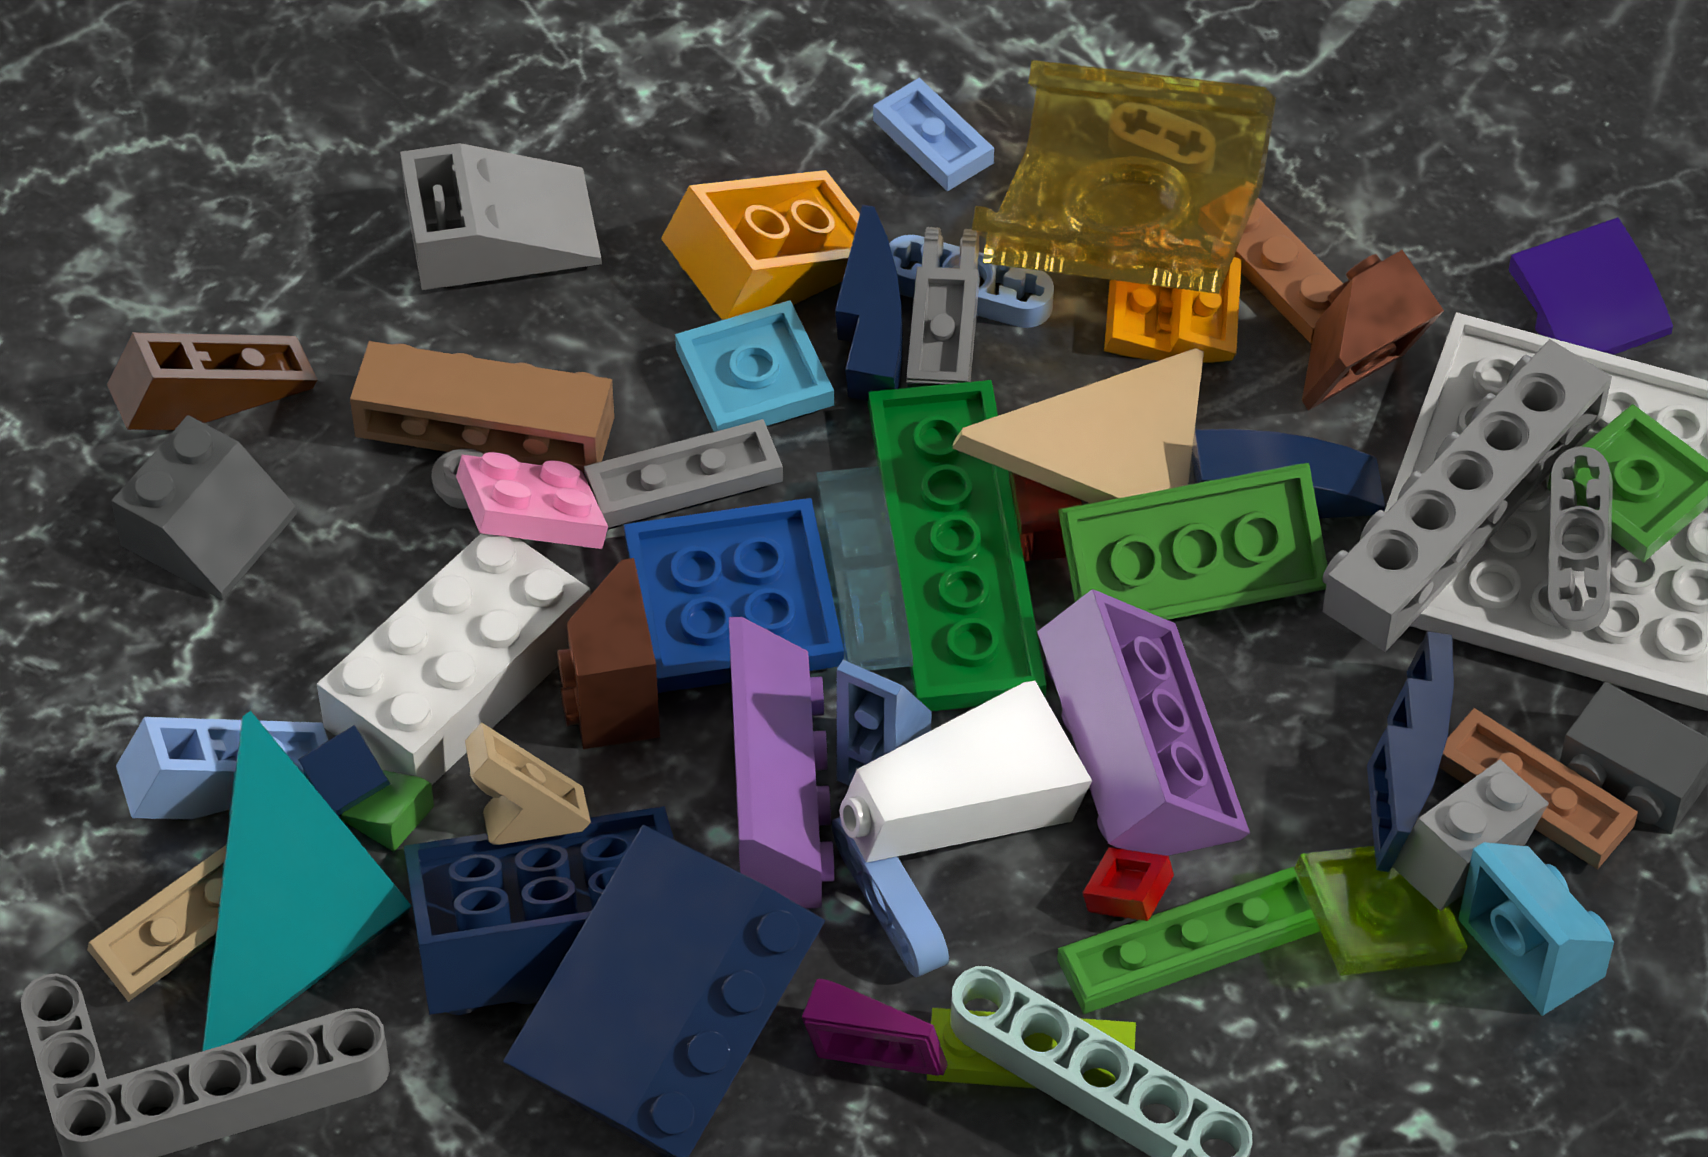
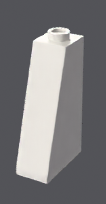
M1029 681L1008 690L858 768L841 803L839 812L845 833L854 839L867 863L1072 822L1092 780L1036 681Z

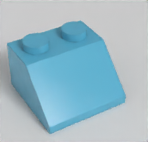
M1483 842L1473 848L1458 920L1542 1016L1606 976L1614 945L1610 931L1600 916L1592 911L1587 912L1569 892L1564 877L1553 865L1544 864L1529 846Z

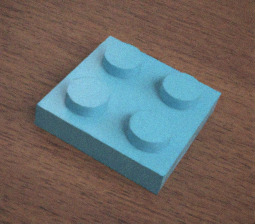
M791 300L675 334L676 351L714 432L764 419L766 426L834 406V389Z

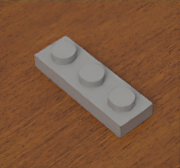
M764 419L587 465L584 466V474L608 528L782 482L783 466Z

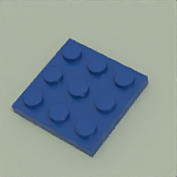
M811 498L624 524L628 559H635L656 662L658 693L731 682L729 617H743L807 650L809 671L839 667L842 660H844L842 638Z

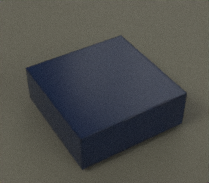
M355 725L298 759L315 789L337 816L391 784Z

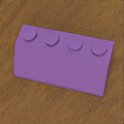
M1092 589L1037 631L1046 656L1044 660L1045 669L1055 683L1063 707V722L1072 734L1079 758L1092 780L1089 788L1099 814L1097 823L1100 832L1108 841V844L1125 850L1169 856L1239 841L1250 834L1175 623Z
M729 617L740 873L768 886L805 909L822 908V882L834 881L833 842H820L819 826L831 825L829 786H816L815 770H827L826 731H813L812 716L824 715L822 677H810L807 650L743 617Z

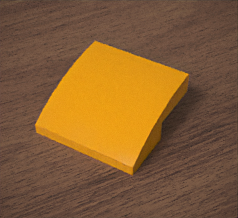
M1119 243L1111 257L1104 351L1128 357L1160 361L1197 348L1204 351L1203 363L1232 361L1237 350L1242 259L1184 244L1177 258Z

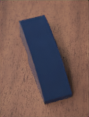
M862 205L835 309L838 340L852 342L845 369L848 397L868 401L869 392L899 389L903 358V326L897 270L888 237L875 207Z
M1242 429L1195 430L1192 466L1195 483L1309 463L1319 518L1373 516L1379 510L1385 511L1377 457L1328 441L1280 432Z

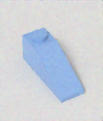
M144 717L116 765L131 817L195 819L230 810L241 720ZM260 721L312 784L298 759L328 741L323 723Z

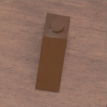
M133 332L107 386L127 430H175L187 415L202 423L210 422L313 389L318 380L297 336Z

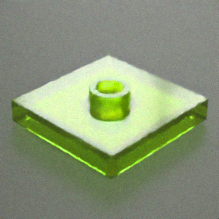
M1374 846L1300 854L1294 869L1340 976L1461 961L1468 947L1450 906L1440 911L1393 867L1390 872L1376 870Z

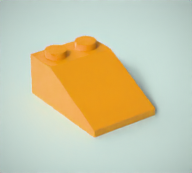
M826 170L689 185L661 239L677 259L682 269L686 271L710 303L712 309L722 320L789 300L795 305L842 282L860 213Z

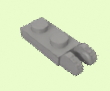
M934 227L926 228L922 267H917L906 377L908 388L971 382L980 282L977 269L979 255V231L977 229H964L963 237L960 239L961 259L959 269L940 268V257L943 254L941 229Z

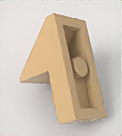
M482 722L465 740L470 776L483 792L493 797L483 811L488 840L493 845L583 832L591 823L583 786Z

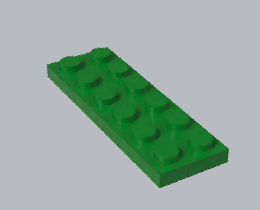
M992 380L869 392V414L914 696L930 711L978 707L1024 682L1036 681L1046 698V680L1008 470L953 449L954 440L962 428L998 416Z

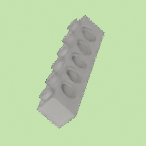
M1551 339L1533 357L1524 355L1512 369L1507 385L1497 395L1489 393L1480 401L1472 415L1471 423L1461 434L1454 431L1445 438L1430 467L1424 473L1417 470L1410 475L1399 492L1397 502L1387 512L1379 510L1370 518L1362 531L1360 541L1349 553L1341 550L1333 557L1322 578L1323 583L1326 584L1323 612L1386 652L1552 472L1556 459L1566 450L1574 448L1604 415L1612 376Z

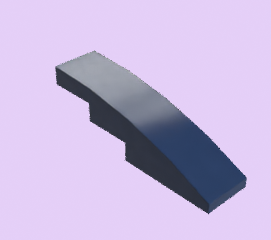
M1427 631L1407 670V680L1387 717L1388 725L1367 764L1376 870L1390 872L1435 782L1448 738L1454 689L1452 635Z

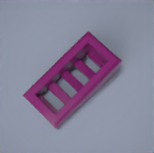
M819 978L816 980L802 1019L819 1058L944 1076L948 1063L934 1025L835 982Z

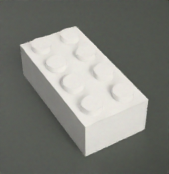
M481 533L317 683L324 728L337 736L355 725L382 770L421 777L433 785L467 753L465 740L481 722L492 729L559 666L557 651L569 649L567 622L590 597V588L519 538Z

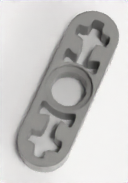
M1582 446L1563 452L1554 462L1551 473L1548 599L1556 621L1562 627L1575 632L1588 631L1600 625L1606 618L1610 607L1613 481L1605 457L1593 448ZM1584 467L1589 468L1592 478H1595L1588 480L1586 500L1588 507L1577 506V495L1573 482L1568 480L1576 478L1578 469ZM1585 524L1596 529L1599 533L1598 541L1587 552L1573 553L1562 545L1564 534L1575 525ZM1573 571H1584V583L1588 596L1596 598L1586 600L1582 611H1572L1569 601L1564 600L1572 598L1574 595L1575 578Z

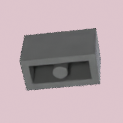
M1605 681L1567 732L1560 763L1638 811L1637 820L1646 824H1654L1672 834L1708 784V737Z

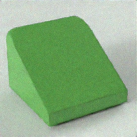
M383 770L391 784L344 812L341 818L345 823L395 852L434 807L432 785L421 777Z

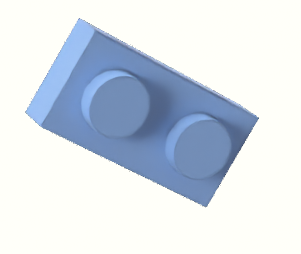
M920 77L873 105V121L946 191L951 190L994 164V147Z

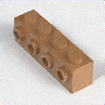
M369 341L350 397L355 437L446 452L456 449H473L483 454L496 452L511 456L518 462L543 465L546 461H561L576 467L583 473L584 466L602 462L614 421L612 379L596 377L586 372L570 373L538 368L527 363H506L475 358L464 353L449 354L417 349L406 344L392 345Z

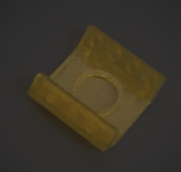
M1032 60L1028 84L1036 90L1024 156L998 213H995L988 207L975 206L972 231L987 239L983 263L1219 294L1262 188L1276 97L1265 87Z

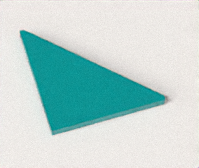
M251 710L242 717L240 723L236 770L232 789L229 829L201 1052L243 1039L404 917L412 907Z

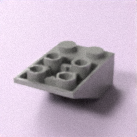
M461 143L400 152L405 198L422 290L602 264L582 167Z

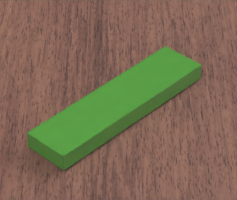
M1299 864L1152 915L1149 921L1138 920L1058 948L1057 961L1083 1014H1087L1329 928L1331 916L1303 864Z

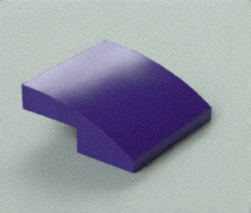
M1618 217L1511 255L1509 272L1538 313L1535 330L1539 335L1615 355L1672 334L1673 324L1660 291L1640 251Z

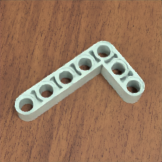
M975 966L965 970L956 979L952 988L950 1019L952 1030L960 1041L1149 1156L1210 1157L1203 1151L1201 1145L1211 1139H1221L1228 1142L1236 1152L1233 1157L1250 1156L1253 1143L1252 1130L1247 1120L1238 1112L1000 970L989 966ZM976 998H985L995 1003L999 1009L989 1016H976L971 1014L965 1008V1005ZM1044 1033L1051 1036L1058 1045L1047 1052H1037L1026 1046L1023 1040L1031 1034ZM1102 1068L1112 1073L1117 1081L1108 1087L1097 1088L1088 1084L1082 1075L1090 1069ZM1150 1104H1163L1174 1111L1176 1118L1168 1123H1155L1149 1121L1141 1110Z

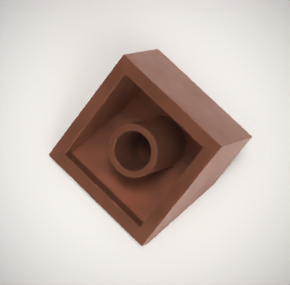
M1403 250L1381 261L1377 254L1367 257L1346 273L1348 281L1337 287L1327 296L1331 305L1315 324L1302 402L1308 411L1405 355L1444 312Z
M624 559L616 565L567 622L569 649L557 651L563 686L561 687V698L566 726L579 725L583 749L660 737L656 662L635 559Z

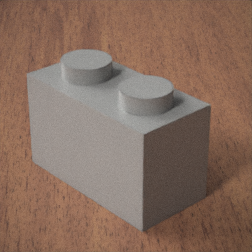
M1500 759L1419 817L1392 867L1436 908L1442 911L1464 894L1473 848L1483 842L1525 846L1549 802Z

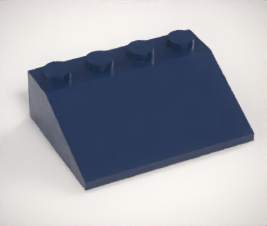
M665 806L590 817L591 823L583 832L501 845L490 843L487 833L403 846L429 1015L444 1012L461 1015L473 1012L483 1006L508 1002L518 1004L538 1002L642 825L674 840Z
M642 825L503 1063L663 1157H689L826 920L768 886Z

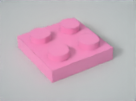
M496 452L485 453L482 457L461 455L456 478L479 533L598 549L603 548L608 525L583 472L576 467L561 461H546L543 465L522 463L511 456Z

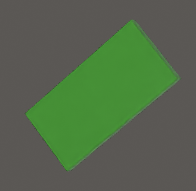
M1309 463L1295 464L1058 509L1075 602L1094 589L1168 620L1326 589V584L1323 583L1322 578L1327 568V560Z

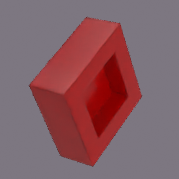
M1109 847L1083 891L1088 912L1149 921L1174 876L1169 856Z

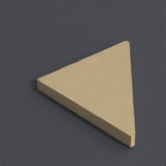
M1195 348L964 427L954 440L953 449L1088 503L1188 485L1204 351Z

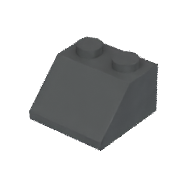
M189 415L185 417L111 500L122 547L221 600L228 595L297 515L295 504L239 441Z

